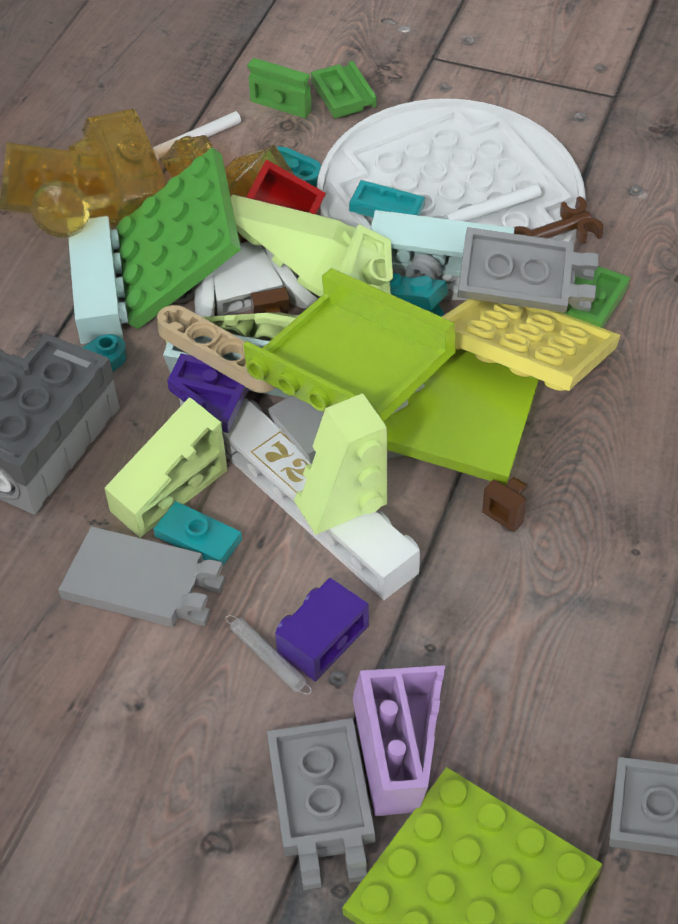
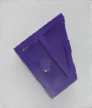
M182 353L167 379L170 392L183 402L189 397L221 422L222 431L229 433L249 388L194 356Z

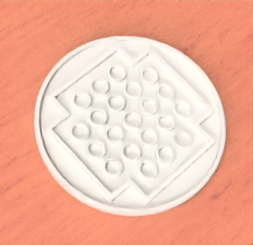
M465 99L413 101L384 109L354 125L336 141L322 163L317 182V188L326 193L318 209L319 216L340 220L354 227L360 224L370 230L373 221L372 217L349 211V201L360 180L425 197V206L420 216L444 219V214L533 184H538L541 190L540 197L467 221L505 227L524 226L530 230L561 220L562 218L559 213L561 202L565 201L570 208L576 209L577 197L581 196L586 201L584 182L577 164L564 145L551 133L532 120L511 110L484 102ZM577 229L548 239L575 243L577 240ZM392 268L393 273L406 277V270ZM443 274L439 276L437 280L447 282L449 293L442 300H468L467 298L457 297L460 277Z

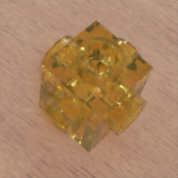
M206 135L196 137L184 136L173 143L161 161L173 178L178 176L197 157L205 154L213 146Z

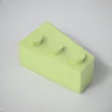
M363 393L325 408L312 446L316 451L313 463L305 466L303 472L306 478L303 491L297 492L294 498L295 504L315 535L363 514H371L387 504L386 425Z
M189 397L105 487L110 512L141 538L157 525L175 501L184 505L226 473L228 470L221 422Z

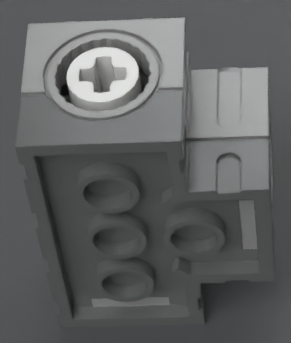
M46 333L38 341V345L34 350H31L25 358L14 354H7L0 349V500L35 515L43 506L44 500L48 496L50 497L65 478L64 475L67 471L72 469L85 453L86 447L90 442L93 443L104 429L109 418L113 417L120 409L109 358Z

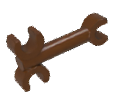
M581 196L576 198V209L570 208L565 201L561 202L559 212L561 220L531 230L524 226L513 227L514 234L547 239L577 229L576 239L581 244L586 243L587 231L594 233L600 239L602 238L604 228L601 221L592 218L591 214L586 211L587 203Z

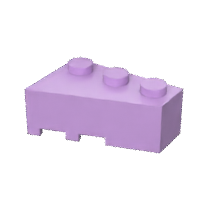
M445 665L363 670L359 673L353 694V704L374 816L413 813L416 808L421 807L429 783L435 741L434 734L439 713V699Z

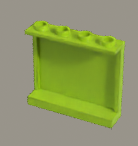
M330 268L322 275L324 294L263 348L248 341L243 344L247 372L255 379L262 380L280 389L286 395L294 396L310 404L318 411H325V408L363 393L384 422L455 353V323Z
M455 349V353L424 382L425 387L413 393L407 399L408 405L384 421L387 427V450L488 481L494 479L506 486L539 379L532 376L523 377L516 375L507 366L497 362H483L477 359L474 353L464 349Z

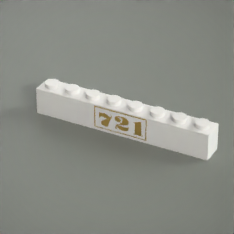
M244 398L229 433L222 431L226 457L382 600L387 599L418 575L420 550L417 543L410 536H403L396 530L388 517L381 511L363 514L317 535L314 534L294 502L296 493L303 491L306 478L303 472L305 466L310 464L309 461L276 423L263 413L260 406L254 400L249 401ZM179 399L180 406H182L184 402L181 399Z

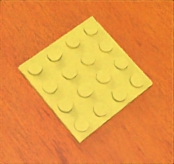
M468 299L442 316V318L455 323V349H464L474 353L475 357L483 362H497L507 366L516 375L523 377L532 376L544 381L547 387L559 391H570L617 348L621 336L561 312Z

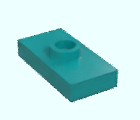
M360 180L349 201V211L372 218L374 217L375 210L420 216L425 206V197L364 180Z
M177 501L173 503L153 528L155 537L175 547L201 553L203 560L222 562V565L226 563L243 540L242 532Z

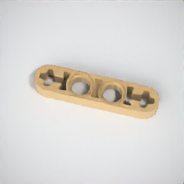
M179 305L166 306L158 312V333L167 342L250 390L265 393L276 388L262 380L255 379L247 372L243 348L245 341ZM200 336H207L212 338V341L200 344L195 342L194 339ZM227 353H238L242 356L234 361L223 358Z

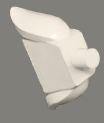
M240 238L241 250L196 284L194 288L195 314L201 317L215 316V307L217 316L232 315L251 310V293L282 287L287 289L289 302L297 307L308 308L318 299L311 291L305 289L297 282L299 276L286 264L282 267L275 264L271 260L274 255L269 250L263 249L261 245H253L249 241L241 243Z

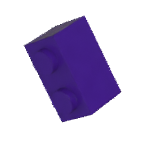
M329 578L320 588L315 587L307 594L303 605L293 615L289 614L280 621L275 632L277 652L287 662L316 682L369 627V603L332 578Z

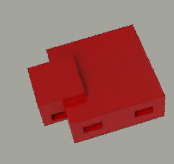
M266 159L245 198L316 215L326 193ZM243 237L241 243L248 242V240H246Z

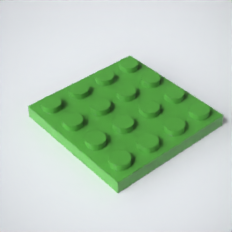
M213 147L202 156L197 157L178 176L171 178L166 186L155 195L148 197L138 209L129 216L124 217L116 226L120 244L118 251L122 263L123 273L121 274L124 282L128 324L136 329L145 325L162 308L172 304L241 250L223 157Z

